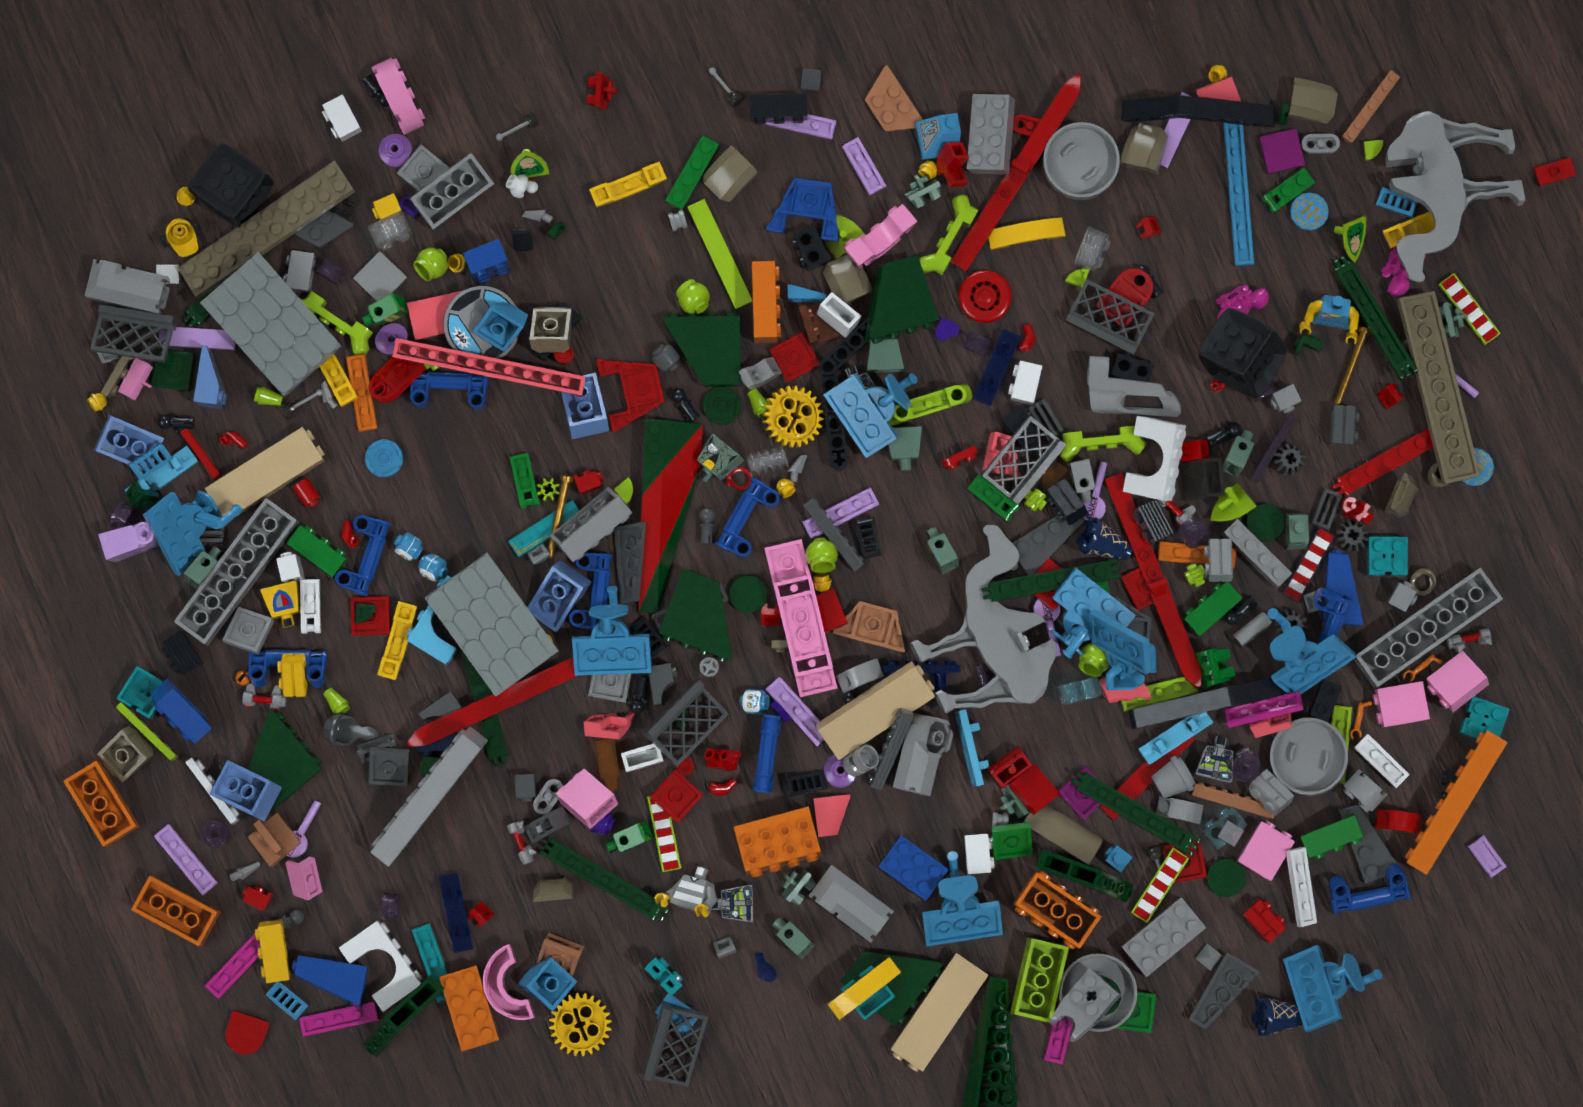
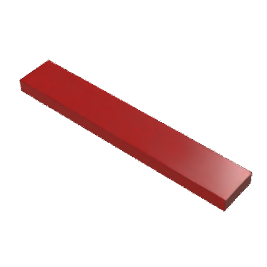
M1191 737L1150 765L1145 761L1117 791L1135 800L1153 782L1151 776L1166 765L1171 757H1178L1195 738ZM1104 805L1100 806L1113 821L1119 816V814Z

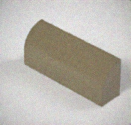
M1049 804L1035 815L1029 811L1023 823L1030 822L1032 831L1086 865H1089L1103 842V838Z

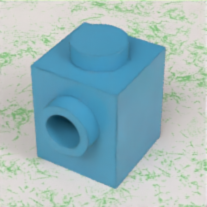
M1117 845L1114 848L1110 847L1104 854L1106 857L1104 862L1119 873L1123 871L1132 859V856Z

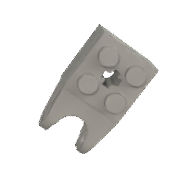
M1089 968L1063 998L1049 1023L1055 1025L1064 1017L1070 1016L1073 1018L1075 1030L1069 1040L1074 1043L1092 1027L1097 1025L1122 995L1093 969ZM1096 992V1000H1089V994Z

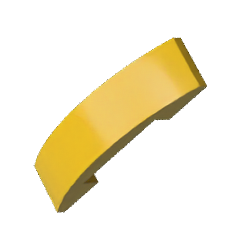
M659 161L613 182H606L593 187L589 191L596 207H600L642 192L667 180Z
M1427 212L1382 232L1391 249L1397 246V240H1401L1405 236L1430 233L1435 228V222L1431 213Z
M1062 217L1042 219L994 229L989 236L990 249L995 250L1015 244L1065 237Z
M333 354L320 366V369L340 406L343 407L358 397L338 359Z
M398 601L393 625L377 675L393 680L397 679L408 645L407 639L409 637L406 635L413 626L417 606Z
M888 957L827 1005L840 1020L899 975L901 971L891 958Z

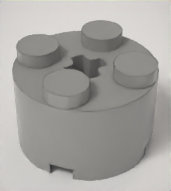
M1358 769L1343 785L1345 787L1343 792L1352 800L1356 797L1359 800L1357 804L1363 810L1373 812L1388 794L1385 792L1381 794L1382 789L1367 775L1363 774L1361 776L1362 771Z

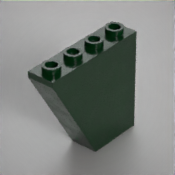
M918 255L883 264L878 268L864 339L865 343L872 342L877 344L884 341L883 338L886 337L895 339L901 336L900 333L906 332L908 335L917 332V329L921 327L924 330L934 327V323L940 319Z
M689 313L687 317H679V314H667V317H663L666 328L703 387L741 386V375L739 373L741 370L740 316H736V313H725V316H717V313H706V316Z
M683 568L659 634H662L661 638L670 642L673 639L680 641L679 645L689 649L691 646L698 648L697 652L707 656L709 653L715 654V659L726 662L727 659L731 660L732 652L720 582Z
M274 710L269 711L248 768L249 771L282 787L269 814L323 770L320 766L322 761L316 755L312 756L309 753L310 747L304 740L299 741L296 737L297 731L291 725L288 727L284 723L286 718L279 710L277 712Z
M1042 849L1036 868L1126 903L1131 897L1133 884L1100 869Z
M864 951L840 982L843 985H846L851 980L856 982L860 978L859 974L872 965L875 968L890 957L901 973L886 984L895 997L878 1009L877 1012L894 1026L897 1023L900 1025L907 1017L905 1012L909 1008L913 1009L919 1002L917 997L920 993L925 994L931 987L929 982L932 978L937 979L943 972L941 969L943 964L935 961Z
M430 975L380 1022L363 1043L367 1052L377 1058L435 1001L445 988Z

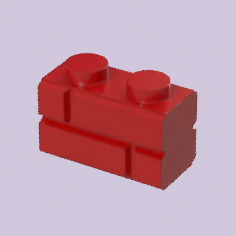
M1017 746L998 760L997 764L990 766L988 770L1003 789L1033 765L1021 748Z
M1258 899L1242 913V916L1270 944L1286 929L1284 926L1286 921L1279 914L1274 915L1271 911L1273 907L1267 900L1262 901Z

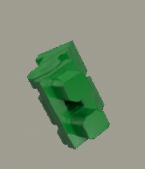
M1220 647L1195 653L1200 670H1204V672H1201L1204 690L1224 685V682L1231 681L1230 678L1235 676L1234 668L1232 666L1227 667L1226 660L1230 659L1231 656L1229 649Z

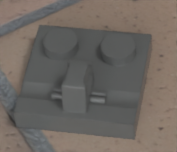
M371 747L369 784L408 786L409 749Z

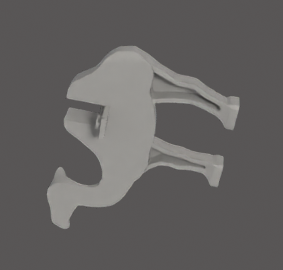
M1426 111L1412 116L1407 121L1401 135L1390 145L1385 158L1386 168L1413 165L1414 176L1392 178L1389 183L1390 189L1397 194L1422 204L1431 213L1435 222V228L1430 233L1412 234L1396 241L1399 261L1405 268L1410 280L1415 282L1424 281L1425 275L1422 271L1425 254L1442 251L1453 244L1459 231L1461 216L1467 205L1473 200L1509 197L1516 206L1523 205L1525 194L1522 180L1474 182L1464 179L1459 159L1454 151V148L1477 142L1496 145L1507 155L1513 154L1515 142L1512 129L1497 130L1477 123L1459 124Z
M986 525L983 528V533L987 536L990 556L977 563L966 577V612L960 630L929 646L918 640H914L909 644L918 663L962 647H977L984 663L995 675V678L987 685L973 693L951 695L941 690L935 692V699L943 714L953 709H980L992 703H1035L1044 695L1048 684L1049 670L1056 657L1057 647L1054 639L1029 650V640L1026 635H1022V633L1045 622L1039 614L1011 610L1002 606L999 602H992L991 599L983 600V596L989 595L990 591L982 592L981 588L988 587V583H990L993 577L1010 570L1015 571L1018 567V550L996 525Z

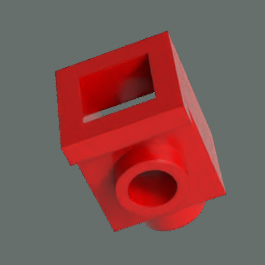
M592 470L582 472L580 477L577 474L573 475L580 495L601 488V482L604 481L600 471L592 472Z
M247 885L242 893L244 897L242 901L262 911H266L274 893L268 892L265 894V889L257 885L255 888Z

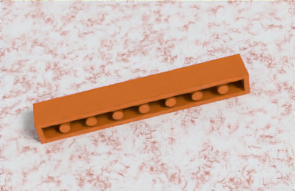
M1488 730L1485 733L1481 732L1475 741L1478 743L1474 750L1470 749L1465 757L1468 760L1465 766L1461 765L1455 774L1458 776L1454 783L1450 782L1445 790L1448 793L1445 799L1440 798L1435 806L1438 809L1434 816L1430 815L1425 823L1427 825L1424 833L1420 831L1415 841L1417 844L1415 848H1410L1405 855L1407 859L1405 863L1424 875H1427L1508 743Z

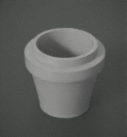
M1176 756L1171 757L1166 765L1151 776L1163 799L1185 791L1190 792L1194 790L1193 785H1195V781L1181 757L1178 759Z

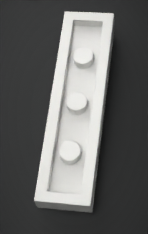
M190 758L185 763L208 794H210L216 781L210 774L206 775L203 771L205 766L199 759ZM211 796L230 824L234 825L240 820L237 817L239 812L235 807H230L229 804Z
M1306 847L1287 850L1286 856L1297 927L1317 923Z

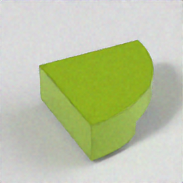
M1383 140L1363 142L1365 161L1372 160L1380 153Z
M1082 268L1073 271L1068 275L1065 282L1082 288L1090 269Z
M629 477L614 489L626 505L633 495V485Z

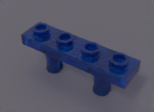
M1003 329L973 400L991 407L1021 336Z
M887 661V665H883V673H894L905 665H898V661ZM912 661L915 666L918 665L917 661ZM925 661V665H920L924 673H933L935 675V692L939 690L946 692V674L960 673V665H956V661H944V665H937V661Z
M459 874L439 877L453 951L458 953L472 950L474 948Z

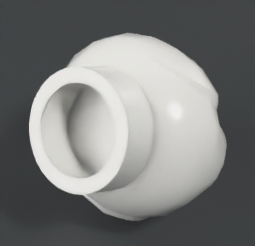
M512 174L506 182V187L510 189L512 196L516 198H523L525 191L535 193L538 190V184L534 181L535 179L531 178L528 180V177L523 174Z

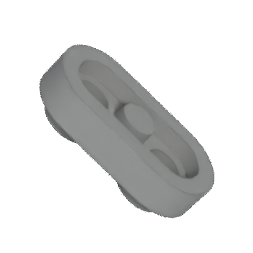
M1308 134L1301 141V148L1307 154H1332L1340 146V140L1334 134ZM1312 142L1314 147L1309 148L1307 143ZM1326 142H1331L1333 146L1327 147Z
M550 779L545 783L533 802L534 810L537 813L544 815L552 810L558 801L556 793L563 786L559 780ZM556 785L558 788L555 793L551 792V786ZM542 801H545L547 803V806L544 809L540 807V803Z

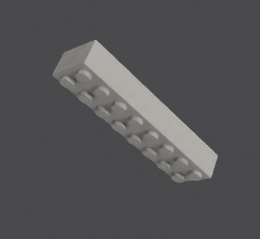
M265 498L174 622L208 646L300 522Z
M1480 567L1358 652L1354 661L1371 685L1377 688L1493 607L1503 598Z
M469 727L466 731L462 729L452 741L454 745L451 743L440 756L441 758L429 770L431 774L428 773L418 784L420 789L416 788L411 793L404 805L394 815L395 817L383 829L384 832L372 843L374 848L370 853L388 867L399 856L488 742L486 738L472 727Z

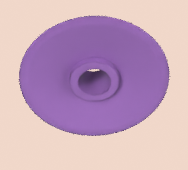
M397 133L387 135L380 142L379 156L386 165L400 167L412 155V144L404 135ZM398 147V151L392 152V148Z
M397 323L387 324L382 327L375 338L377 349L384 354H393L396 338L407 340L406 329Z
M834 754L825 761L823 766L826 781L837 788L847 787L854 782L856 777L849 775L845 769L842 774L837 773L838 767L844 768V757L838 760Z

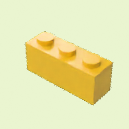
M282 919L259 922L258 929H255L256 940H260L261 947L258 948L259 959H263L264 966H261L262 978H266V983L290 980L291 974Z

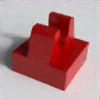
M1155 216L1145 217L1136 225L1137 228L1144 227L1145 229L1140 238L1161 235Z
M1390 384L1376 394L1387 410L1402 400L1403 394H1399L1396 391V384Z
M764 604L763 608H761V625L780 626L778 604H775V608H768V604Z
M481 901L469 912L468 919L474 918L478 921L476 927L479 928L485 925L495 914Z

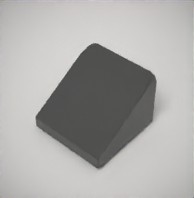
M803 68L801 90L819 91L821 70Z

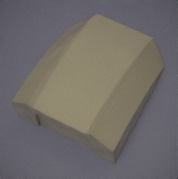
M1294 78L1290 111L1287 118L1327 124L1335 114L1337 92L1332 86Z
M1139 123L1129 133L1120 158V165L1125 168L1139 169L1158 175L1168 135L1160 127Z
M731 145L705 172L703 179L704 184L720 200L730 202L758 175V171Z
M848 254L827 263L823 275L831 292L843 302L849 304L864 296L873 294V288L864 269L859 268Z
M533 308L530 331L531 349L539 353H564L569 350L572 308Z
M1403 473L1398 477L1385 509L1386 513L1398 518L1409 514V508L1415 493L1418 492L1416 484L1409 474Z
M129 726L122 729L97 754L103 766L121 783L126 781L154 755L152 747L147 744L136 729Z
M565 876L560 879L549 880L541 878L533 889V902L574 899L573 883Z

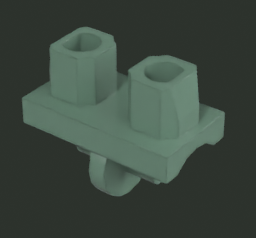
M915 175V182L909 184L911 189L914 190L905 194L907 200L918 209L925 205L922 195L928 193L932 201L941 197L939 189L941 185L936 179L929 181L927 176L920 179L918 175Z
M1443 303L1439 310L1441 318H1446L1448 325H1444L1446 337H1459L1456 321L1459 328L1464 327L1463 320L1467 319L1468 315L1461 314L1460 308L1455 309V316L1452 303Z
M1008 784L1003 789H1000L1004 795L1000 798L1004 805L999 808L1001 811L1006 808L1009 814L1014 813L1017 819L1028 814L1029 810L1009 787L1010 784Z
M804 868L798 874L795 871L790 876L784 873L783 877L786 881L782 886L785 890L781 895L789 902L792 901L800 905L804 900V896L799 893L801 888L804 886L810 891L816 885V882L811 877L812 875Z

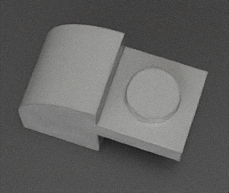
M774 357L765 358L754 366L746 367L739 371L743 384L750 388V390L758 388L782 374Z
M874 659L836 675L842 692L846 693L884 677L878 660Z
M1159 796L1156 813L1162 817L1200 824L1204 805L1174 798L1163 799V797Z

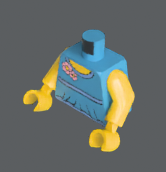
M1324 295L1320 300L1309 304L1304 317L1305 321L1299 325L1300 334L1303 329H1307V336L1311 334L1310 322L1345 330L1349 329L1350 331L1347 332L1345 341L1348 343V338H1354V344H1356L1358 333L1355 330L1358 329L1359 313L1351 306V300L1341 296Z

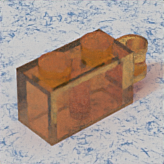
M615 739L595 741L600 779L605 780L608 790L615 792L618 789L617 778L621 777Z

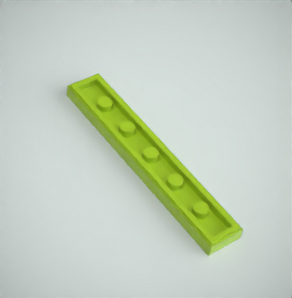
M705 199L688 206L687 208L735 309L737 310L752 303L753 300Z

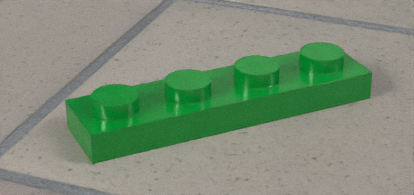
M702 135L666 198V203L679 210L684 209L717 151L718 143Z

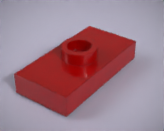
M1571 157L1533 169L1539 187L1576 176Z

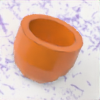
M245 670L237 672L235 676L236 682L241 686L248 685L250 683L248 672ZM245 673L247 676L240 682V677Z

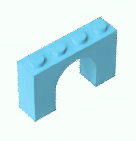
M447 575L446 578L441 579L437 587H440L451 577ZM429 605L425 611L422 610L418 615L417 620L419 622L415 627L412 626L406 636L409 638L407 641L448 666L458 649L435 634L432 625L435 612Z

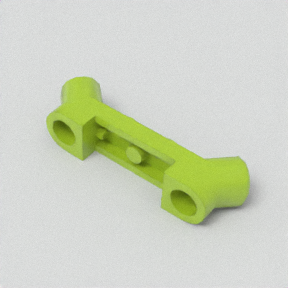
M959 195L953 198L952 204L956 219L948 224L946 228L948 234L946 237H941L936 246L939 248L937 253L919 258L924 274L935 271L943 275L951 261V257L946 255L962 224L969 228L979 211L970 205L968 196Z
M312 291L309 292L305 299H300L313 314L320 316L319 320L326 325L331 323L336 327L334 330L342 336L345 333L350 336L352 351L355 355L368 353L370 350L368 340L373 334L372 331L357 321L351 327L324 309L327 302Z
M966 384L954 385L910 399L911 406L907 410L897 403L894 415L888 422L890 425H897L968 403L972 399L971 389Z
M1135 426L1120 427L1118 429L1119 435L1085 439L1082 437V431L1064 433L1062 437L1066 446L1058 456L1066 462H1071L1083 448H1087V451L1099 450L1098 447L1106 446V449L1118 448L1117 445L1121 444L1138 455L1146 447L1147 441L1140 436L1133 435Z

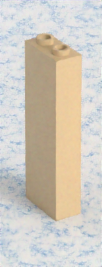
M301 427L206 487L205 490L215 501L222 517L232 509L234 504L240 505L243 512L247 511L323 463L325 460L322 456L325 454L319 445L317 447L314 445L312 440L315 438L311 431Z
M912 661L815 724L838 760L889 728L895 722L896 714L900 708L913 712L935 697L933 693L935 688L929 679L925 681L923 678L925 673L919 664L915 666Z
M955 953L890 1048L893 1051L891 1055L900 1061L904 1058L909 1062L908 1067L916 1072L918 1070L923 1072L988 977V974Z

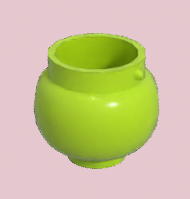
M425 248L418 254L413 266L417 274L428 282L445 274L448 268V257L440 248Z
M694 279L684 282L676 291L675 295L678 298L679 305L687 313L700 314L709 306L710 294L708 289L703 284L697 283Z
M818 538L807 547L805 557L813 572L827 573L835 569L838 551L834 543L825 538Z
M1092 643L1086 644L1082 648L1081 652L1083 655H1079L1080 662L1078 664L1080 670L1089 676L1100 677L1102 672H1105L1110 666L1105 652Z

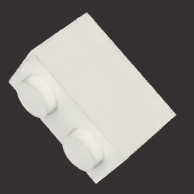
M343 94L323 104L325 110L322 111V114L327 122H332L334 127L330 129L335 138L339 137L343 142L362 132Z
M832 292L820 304L817 315L845 338L857 327L861 315Z
M1020 361L1019 365L1014 366L1012 376H1016L1014 384L1010 383L1008 394L1011 395L1010 400L1033 405L1042 365Z
M292 552L281 554V558L276 559L282 582L305 580L299 556L292 554Z
M654 744L621 753L627 773L664 762L661 751Z
M988 834L965 835L967 874L991 873V869L994 868V857H990L989 849H993L992 837L988 838Z

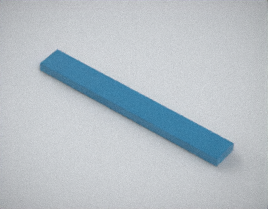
M1223 123L1234 266L1254 265L1243 125Z

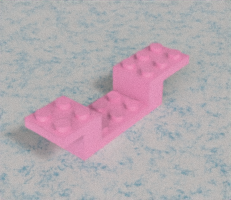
M802 539L764 548L800 698L837 689L833 665Z

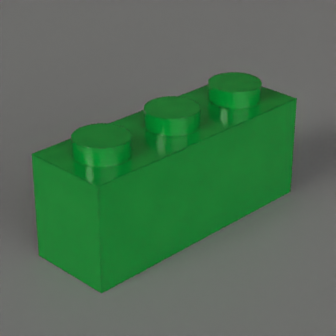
M299 525L286 544L335 579L336 574L348 562L344 558L346 554L339 548L333 550L329 547L331 543L324 537L318 539L314 536L315 531L306 525L303 528Z
M1222 582L1218 583L1213 588L1214 593L1211 596L1206 594L1198 601L1200 605L1196 609L1191 607L1184 613L1186 618L1182 621L1197 637L1201 636L1242 599L1229 582L1224 584Z
M1357 814L1304 834L1301 836V839L1306 847L1309 858L1315 857L1316 860L1326 856L1325 852L1331 849L1334 853L1344 849L1343 845L1349 842L1351 845L1362 842L1361 838L1365 834Z

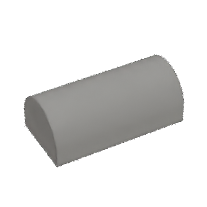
M1262 612L1234 633L1232 637L1240 648H1243L1268 629L1272 621Z

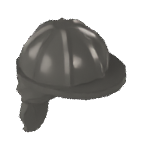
M343 713L329 717L323 727L324 736L334 746L350 745L357 738L369 740L379 736L378 732L372 727H361L353 717Z

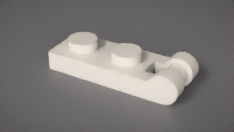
M320 579L300 580L302 634H308V632L321 633ZM307 618H314V624H308Z

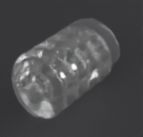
M781 445L778 446V451L771 447V453L764 449L763 455L756 451V457L749 453L747 459L752 477L754 471L761 475V469L767 474L769 467L775 472L776 465L783 470L784 463L789 468L785 450Z

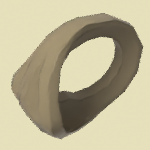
M1434 463L1427 474L1428 483L1435 487L1449 485H1443L1442 480L1436 476L1435 472L1438 464Z
M1421 568L1411 576L1410 583L1415 585L1416 578L1421 574H1426L1430 577V585L1427 590L1419 591L1414 586L1413 589L1417 591V595L1425 596L1429 594L1436 585V576L1429 568Z

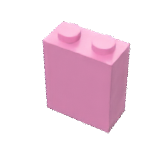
M1463 650L1427 678V689L1433 696L1437 695L1440 698L1439 702L1445 709L1449 708L1452 712H1455L1489 685L1487 676Z
M1423 681L1374 690L1375 694L1372 695L1374 705H1377L1379 712L1376 713L1377 723L1381 724V728L1430 719Z
M585 769L577 773L571 781L562 786L556 793L560 804L589 829L618 805L614 794Z
M1266 820L1265 822L1260 821L1236 862L1267 881H1272L1286 857V851L1291 849L1295 841L1291 839L1292 835L1283 830L1280 833L1274 829L1276 827L1274 824Z

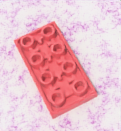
M462 291L407 303L415 341L444 335L443 319L445 311L452 299Z

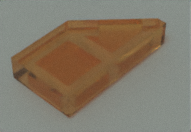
M1054 460L1041 476L1043 492L1046 498L1048 497L1047 489L1057 485L1068 471L1057 460Z

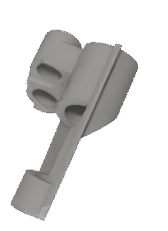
M1089 356L1087 385H1089L1092 412L1178 417L1181 414L1179 400L1171 391H1166L1162 384L1108 377L1109 357ZM1125 396L1159 397L1163 404V409L1124 407Z

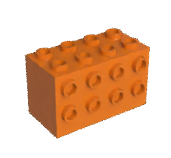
M809 806L734 826L747 876L751 875V878L763 875L762 872L767 870L770 873L780 871L782 866L788 865L789 868L798 866L800 861L807 860V863L819 860L818 857L822 856Z
M1034 872L1013 903L1016 906L1014 910L1022 916L1027 914L1032 917L1030 921L1038 927L1043 925L1048 928L1046 932L1054 938L1061 937L1064 940L1062 943L1070 949H1080L1102 917L1098 914L1099 910L1092 905H1084L1082 903L1083 899L1076 894L1070 895L1065 892L1067 888L1060 883L1054 884L1049 881L1051 877L1044 872Z

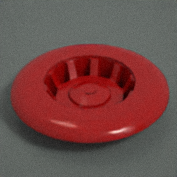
M980 270L974 272L960 286V306L963 312L974 321L981 323L994 322L1003 317L1011 305V288L1006 279L994 271Z

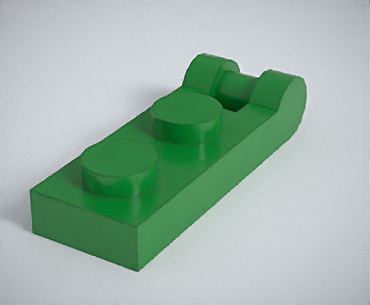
M1302 168L1261 199L1264 203L1268 204L1269 210L1273 214L1314 185L1315 181L1306 169ZM1274 196H1277L1280 200L1278 203L1273 200Z
M529 453L511 456L510 462L521 509H526L530 505H534V507L539 506L540 502ZM531 492L532 497L525 499L524 493Z
M981 474L967 488L1008 523L1012 519L1011 516L1020 510V507ZM1006 503L1009 508L1003 511L1001 507Z

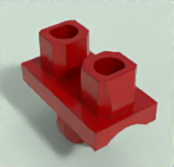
M597 72L596 76L588 77V87L596 88L595 94L587 96V104L601 110H607L608 101H612V95L618 94V89L613 88V82L609 81V76L603 75L602 72Z
M1347 497L1343 500L1342 509L1344 513L1342 515L1345 518L1368 525L1374 517L1368 510L1371 507L1368 503L1357 501L1354 497Z
M708 748L704 759L707 760L706 767L729 772L736 771L738 759L742 753L734 750Z

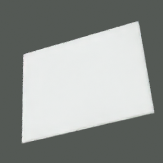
M156 265V274L170 278V283L166 282V284H179V265Z

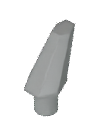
M546 209L526 210L522 217L539 222L544 220L549 224L553 219L552 216L545 213Z
M325 380L321 383L323 402H327L334 409L338 406V403L333 398L335 395L328 381Z
M800 455L787 472H791L790 480L792 482L798 481V473H802L807 455Z
M254 862L237 868L236 872L230 874L231 880L245 879L260 867V863Z

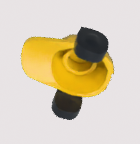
M177 218L167 225L166 232L159 237L164 249L169 248L170 243L180 257H186L198 251L196 234L198 236L202 232L197 221L188 222V220Z

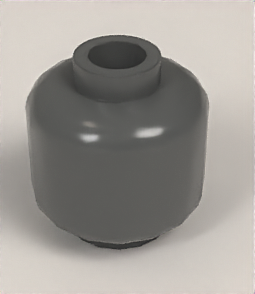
M662 343L652 352V362L662 372L668 370L672 372L679 366L678 360L680 355L670 344L664 345Z

